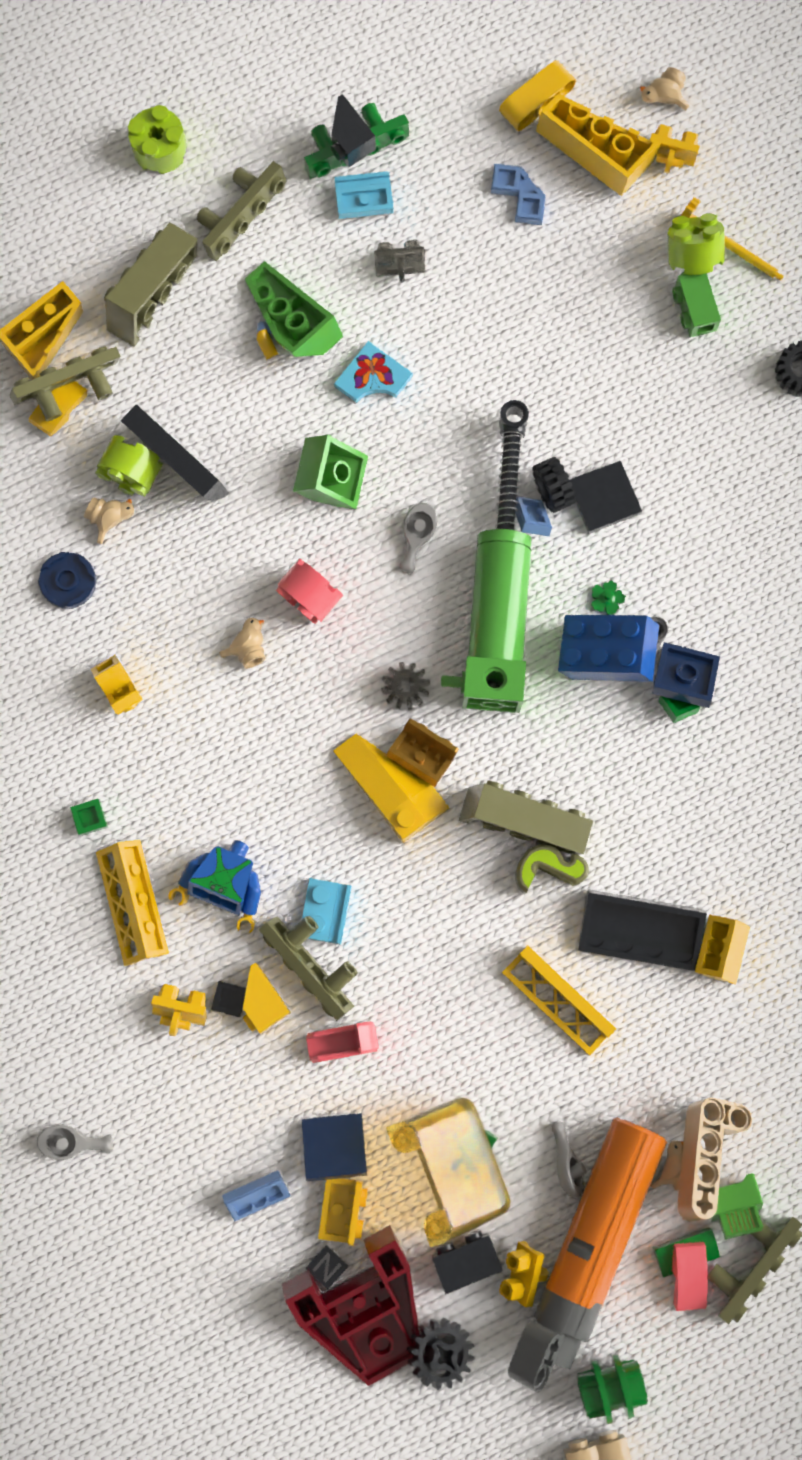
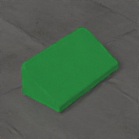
M707 1227L652 1247L662 1277L673 1274L674 1244L704 1242L706 1245L707 1262L720 1258L713 1229Z

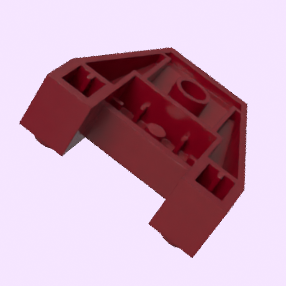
M390 1225L363 1239L368 1256L374 1266L326 1293H321L309 1269L281 1284L285 1302L299 1327L367 1386L408 1365L407 1360L414 1357V1354L407 1351V1347L415 1346L416 1343L411 1338V1335L420 1336L410 1265Z

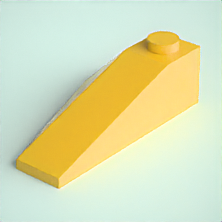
M357 733L333 750L402 843H405L450 809L432 785L386 757L385 752Z

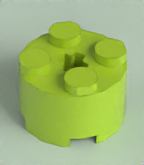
M156 105L142 110L129 121L128 138L135 160L143 170L147 171L149 169L165 174L174 171L183 163V157L187 148L184 130L180 119L172 111L168 110L166 106Z
M706 213L700 217L688 218L678 216L672 219V226L669 227L667 233L668 262L672 270L678 267L684 269V273L687 275H700L712 272L713 266L718 263L724 264L725 229L723 224L717 221V215Z
M113 435L97 464L95 474L105 481L110 482L112 480L118 483V489L125 494L133 496L136 493L145 497L149 493L164 463L158 461L160 457L138 442L136 445L123 443L125 437Z

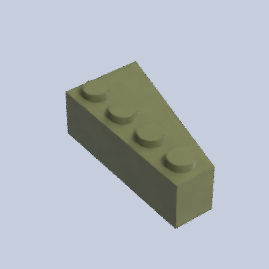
M170 222L163 230H159L155 234L150 246L140 251L131 268L127 267L115 287L111 286L104 296L106 331L131 346H136L140 340L137 333L141 327H149L154 319L152 315L157 304L164 305L169 298L172 282L178 284L197 257L198 239Z
M487 780L486 784L468 787L458 821L469 824V821L478 820L483 822L482 828L500 832H505V829L510 830L509 835L511 837L526 841H532L534 838L537 839V845H551L560 852L570 855H584L593 825V820L584 818V812L571 808L568 809V812L558 809L559 804L546 799H541V802L532 800L531 794L514 790V793L503 790V784Z

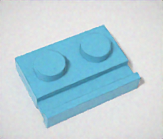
M389 171L334 177L339 219L394 213Z
M309 878L302 919L310 916L317 923L318 929L308 939L342 944L352 885Z

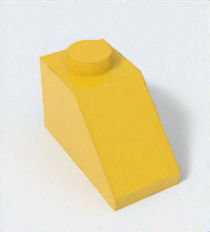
M254 963L250 966L243 1003V1010L246 1015L242 1018L252 1032L257 1029L262 1034L291 1014V1011L260 966Z

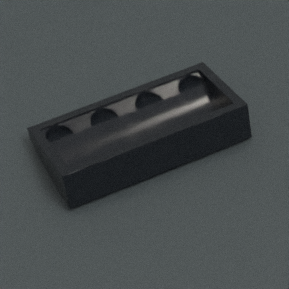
M137 404L121 419L124 425L202 497L213 501L222 499L229 494L219 479Z
M587 889L578 951L695 971L707 912L704 909Z

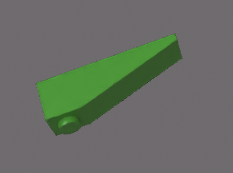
M266 261L245 278L276 342L294 357L324 355L344 337L334 315Z

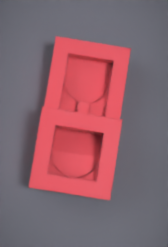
M704 1242L674 1244L672 1272L675 1276L673 1304L676 1311L706 1309L708 1291L706 1245Z

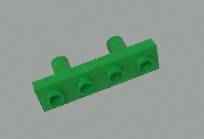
M374 102L368 103L361 108V114L367 126L374 133L376 150L368 156L378 153L381 148L388 145H397L409 137V121L405 114L384 122ZM320 124L311 130V135L319 151L304 157L305 171L309 179L324 177L335 168L347 166L343 160L338 161L331 150L332 138L326 126Z

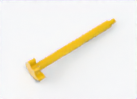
M693 197L681 216L688 218L697 217L693 213L701 201ZM725 235V247L768 276L775 277L780 281L783 279L784 276L777 272L778 269Z

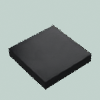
M621 460L569 480L575 492V503L588 534L642 514V509Z

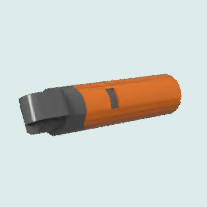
M618 1117L612 1120L535 1311L534 1317L537 1319V1322L531 1321L526 1325L510 1361L508 1376L535 1392H539L546 1385L554 1364L562 1368L571 1369L581 1342L589 1341L666 1147L667 1141L664 1137Z

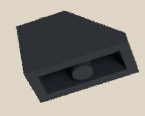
M341 94L338 96L331 133V150L338 161L343 160L349 168L375 151L376 141L374 133L345 96Z

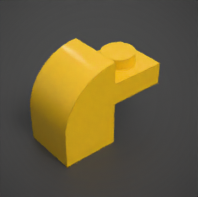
M116 654L91 668L94 678L105 693L116 714L119 715L122 712L131 711L143 700Z

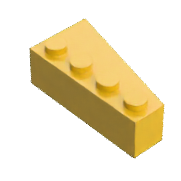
M557 94L541 111L536 132L618 195L622 196L654 162L662 142L654 138L650 141L640 136L639 131L631 127L629 130L614 124L613 119L607 116L599 117L590 113V108Z

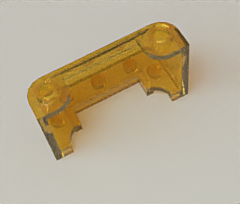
M458 1097L386 1127L390 1141L396 1150L402 1153H410L417 1150L439 1210L429 1214L424 1220V1231L430 1248L490 1222L508 1211L511 1202L509 1193L476 1107L468 1098Z

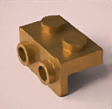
M409 718L403 731L389 748L386 757L433 787H436L452 764L459 749L449 740L441 738L430 731L424 724Z

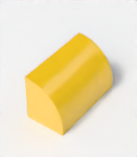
M709 914L695 972L712 979L736 985L750 927L735 919Z

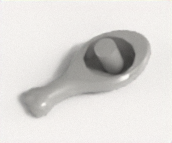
M419 503L413 506L404 519L403 531L407 541V550L404 560L399 564L401 571L414 572V562L418 550L435 533L437 526L436 513L433 507L427 503Z
M557 1121L552 1124V1131L557 1145L556 1168L558 1179L567 1195L578 1198L583 1193L582 1175L586 1174L587 1171L582 1162L578 1163L574 1152L569 1146L565 1124Z
M59 1124L49 1126L41 1131L36 1142L39 1151L46 1157L54 1160H67L89 1149L110 1153L113 1151L114 1138L108 1135L103 1138L87 1137L69 1125Z

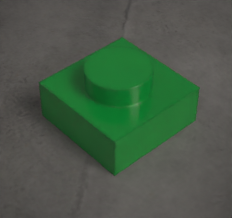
M660 696L658 701L673 723L697 714L700 709L698 705Z
M99 798L70 807L79 836L109 828Z

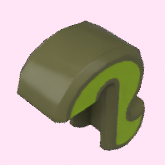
M538 844L528 849L518 862L515 871V881L518 890L526 895L539 869L572 886H576L588 877L589 866L586 860L577 854H572L568 858L569 862H566L556 848L551 845Z

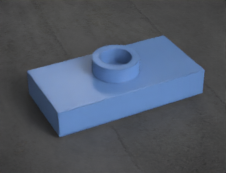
M516 497L518 503L516 504L517 511H515L521 532L550 537L552 526L543 501Z
M279 1170L232 1190L222 1195L233 1220L237 1221L290 1197V1193Z

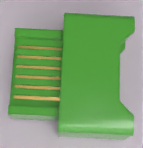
M754 1173L747 1174L743 1182L719 1187L717 1210L714 1216L711 1217V1222L719 1220L725 1240L759 1232L763 1229L758 1212L762 1209L763 1200Z

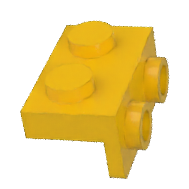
M348 1178L326 1180L318 1239L348 1243V1245L354 1246L355 1238L361 1239L364 1220L358 1219L359 1207H366L368 1189L362 1188V1180Z

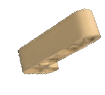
M707 1098L696 1101L687 1108L677 1204L678 1212L684 1220H705L713 1217L716 1213L723 1135L741 1133L751 1127L752 1114L746 1106L717 1098ZM704 1108L708 1113V1119L704 1115ZM731 1115L735 1120V1125L731 1121ZM701 1138L704 1140L705 1150L701 1146ZM698 1169L702 1173V1181L698 1177Z

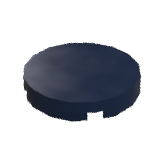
M60 552L51 556L41 567L38 586L44 598L53 606L61 609H74L84 605L92 597L96 588V574L93 566L84 556L77 553Z

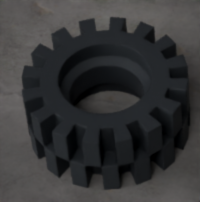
M802 340L798 341L796 345L794 342L789 344L788 348H785L781 353L775 367V373H777L775 378L777 382L781 381V389L783 390L787 387L789 388L788 394L791 395L795 391L798 397L802 396V377L794 374L792 363L796 360H802Z
M554 456L532 467V475L535 478L534 482L538 487L537 490L551 513H556L575 504L576 498L574 496L575 492L572 489V483L569 481V476L567 472L565 473L564 466L560 464L559 459H556Z

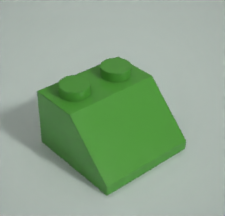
M330 435L307 437L304 441L293 492L314 502L352 510L357 509L368 455Z

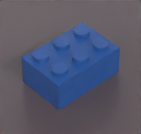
M565 615L558 672L571 680L653 682L659 624L647 615Z

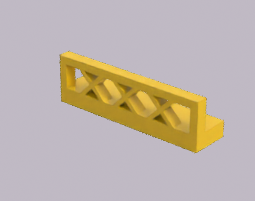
M140 840L117 842L97 851L96 856L124 966L169 954ZM109 854H113L115 862L113 869L109 864L107 856ZM117 883L121 886V897L117 895ZM124 912L128 914V926H126L124 923ZM131 941L135 942L138 953L136 956L132 955Z
M528 945L502 972L505 977L589 1056L616 1030L603 1015ZM521 960L531 968L532 981H519L511 973ZM535 972H536L543 980H536V979H535ZM524 984H532V992ZM536 984L550 985L553 988L554 1001L541 1002L536 997ZM557 993H558L565 1001H557ZM570 1004L575 1009V1022H563L559 1019L558 1005ZM546 1005H554V1013ZM579 1014L588 1022H580ZM580 1025H592L600 1033L590 1046L580 1038ZM568 1026H576V1034Z

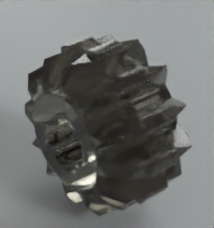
M399 662L400 671L391 666L388 668V671L392 677H382V682L387 684V686L381 688V692L385 695L390 694L386 699V703L392 704L397 700L396 710L398 711L401 710L403 703L407 704L408 711H412L413 701L421 707L423 705L421 697H429L430 694L424 688L430 685V679H421L426 671L420 669L415 673L416 664L413 662L410 664L409 670L405 669L404 662ZM403 681H408V685L413 684L410 686L409 692H403V688L399 689L402 687Z

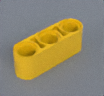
M555 60L509 95L499 107V112L517 131H521L540 117L541 111L557 94L565 97L574 88L576 79L558 60Z

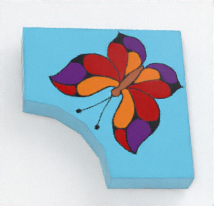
M368 341L336 380L334 387L356 403L364 396L373 393H386L396 398L412 379L413 373Z

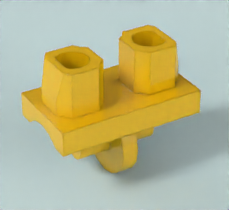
M660 124L655 134L652 133L650 141L654 138L662 142L655 162L666 164L664 173L668 174L671 166L682 169L683 164L694 167L700 145H697L698 134L687 131L683 133L682 140L671 138L673 129L670 126Z
M163 984L158 996L153 995L151 1006H153L152 1014L161 1016L160 1024L170 1027L169 1036L176 1037L178 1029L189 1031L191 1023L205 1026L207 1019L205 1007L206 994L193 990L190 991L187 1003L177 1001L179 988Z
M519 1241L516 1251L507 1253L505 1263L511 1274L509 1279L501 1281L499 1293L509 1301L519 1302L525 1308L533 1307L538 1282L547 1281L549 1277V1271L542 1266L544 1254L532 1249L526 1241Z

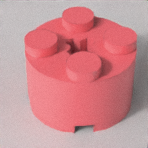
M301 558L294 563L277 583L278 587L275 590L292 606H295L298 602L300 605L297 609L314 624L318 621L322 622L344 596Z

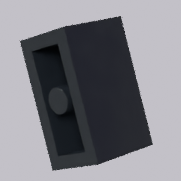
M481 1230L464 1236L465 1242L454 1246L453 1242H448L435 1248L437 1253L432 1255V1260L445 1294L503 1271L488 1232L482 1234Z

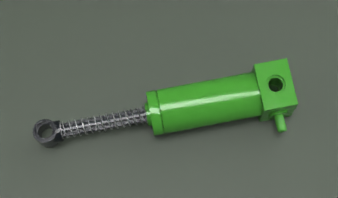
M518 400L506 402L500 411L499 428L500 436L503 437V445L501 446L503 452L500 454L502 457L500 460L502 466L499 468L501 471L499 474L500 481L498 482L500 492L497 496L499 502L496 504L498 507L496 511L498 517L495 519L497 521L496 529L485 530L477 535L469 649L465 671H462V677L441 676L442 687L461 688V694H463L462 709L520 713L524 700L526 661H523L532 538L526 533L514 530L516 525L515 518H517L515 515V511H517L516 497L519 496L517 494V489H519L517 483L520 481L518 479V470L521 467L519 465L521 460L519 456L522 453L520 451L522 446L521 439L525 437L529 417L527 406ZM514 414L520 417L521 420L510 422L507 416ZM494 682L497 683L500 687L492 688L488 685V683Z

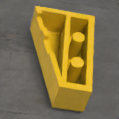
M62 281L0 329V343L31 380L41 377L40 373L48 368L83 314L80 300Z

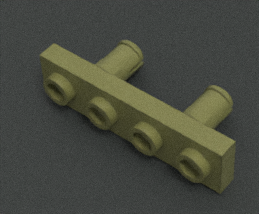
M272 161L258 178L242 167L235 170L232 180L235 184L245 189L246 192L223 218L207 207H203L198 212V223L210 230V233L203 239L202 244L208 257L217 262L222 255H225L230 250L234 241L247 231L249 224L256 216L264 212L271 199L283 190L287 181L282 166L275 161Z
M104 346L94 350L91 353L92 356L82 360L81 357H76L65 363L66 367L56 370L55 367L48 368L40 373L41 377L31 381L29 377L18 380L13 384L14 387L11 389L9 396L14 405L32 398L36 399L47 422L62 415L52 391L81 378H88L98 401L103 400L113 394L103 370L118 363L121 356L117 347L107 349Z
M278 916L267 921L259 929L263 934L264 941L281 955L284 965L298 975L302 980L303 987L309 993L316 996L327 1015L338 1021L355 1007L341 989L358 974L356 968L350 962L345 961L328 976L302 945L318 929V925L310 916L304 917L291 930L286 927Z
M790 1217L781 1231L779 1229L775 1231L762 1221V1231L751 1233L755 1239L765 1246V1252L744 1280H737L718 1264L708 1274V1280L728 1295L727 1299L729 1301L718 1314L727 1324H730L732 1320L736 1323L740 1321L748 1310L744 1303L750 1295L756 1298L767 1284L762 1280L769 1270L773 1273L777 1271L785 1260L781 1254L787 1245L793 1248L802 1237V1232L799 1230L802 1227V1223L795 1217Z

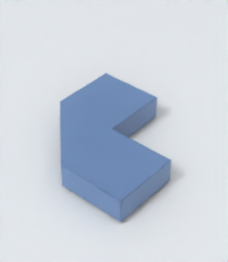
M494 164L491 194L518 197L515 222L542 225L546 195L539 187L535 186L522 167Z

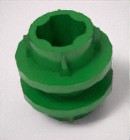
M617 1353L611 1355V1367L600 1369L595 1358L590 1360L591 1369L576 1375L586 1417L591 1419L603 1416L606 1425L613 1423L611 1411L624 1408L627 1419L634 1418L633 1409L647 1405L648 1402L646 1387L638 1361L634 1359L621 1361Z

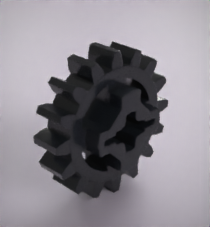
M442 1317L439 1325L432 1318L430 1319L429 1328L422 1324L419 1325L420 1336L411 1335V1338L416 1343L415 1346L407 1347V1351L414 1354V1357L407 1360L410 1366L416 1367L412 1374L416 1378H421V1383L428 1387L432 1383L433 1388L440 1390L443 1383L445 1387L451 1389L452 1380L455 1379L462 1383L463 1379L460 1374L463 1371L470 1373L471 1369L466 1364L467 1361L475 1360V1357L469 1354L468 1350L475 1346L474 1343L466 1340L470 1334L464 1329L460 1330L461 1325L453 1321L450 1324V1320ZM441 1333L451 1334L450 1336L445 1335L443 1338H438L436 1336L437 1334ZM437 1346L443 1348V1349L441 1350V1352H442V1354H443L442 1357L444 1358L445 1362H444L443 1360L439 1359V1358H440V1353H439L440 1350L438 1349ZM439 1369L445 1370V1373L441 1374L431 1373L432 1371L436 1373Z

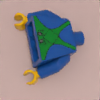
M235 840L229 851L216 846L210 853H203L187 863L178 881L179 887L169 892V900H173L176 893L180 892L182 900L179 902V906L185 905L189 900V895L238 916H240L242 911L244 916L238 920L237 930H240L241 922L247 920L251 923L250 934L255 928V921L252 917L257 913L261 890L258 874L252 871L254 862L245 858L249 847L242 841Z

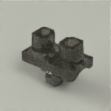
M407 240L404 243V248L393 249V244L390 242H382L378 244L377 250H374L376 277L398 275L399 283H405V275L426 272L425 248L420 246L418 240Z

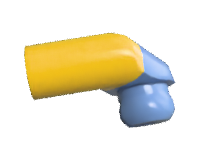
M261 320L257 324L256 339L266 360L279 353L270 337L272 332L266 320L264 322Z

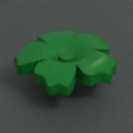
M612 580L604 583L603 588L596 584L591 589L592 598L596 599L591 603V606L596 611L603 612L605 609L607 615H615L619 609L618 604L625 603L626 595L622 594L621 590L616 591L617 583Z

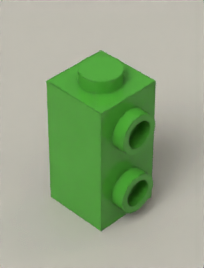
M682 272L672 288V294L675 303L680 304L682 311L680 313V320L683 329L688 330L690 338L717 331L721 317L707 273L687 275Z

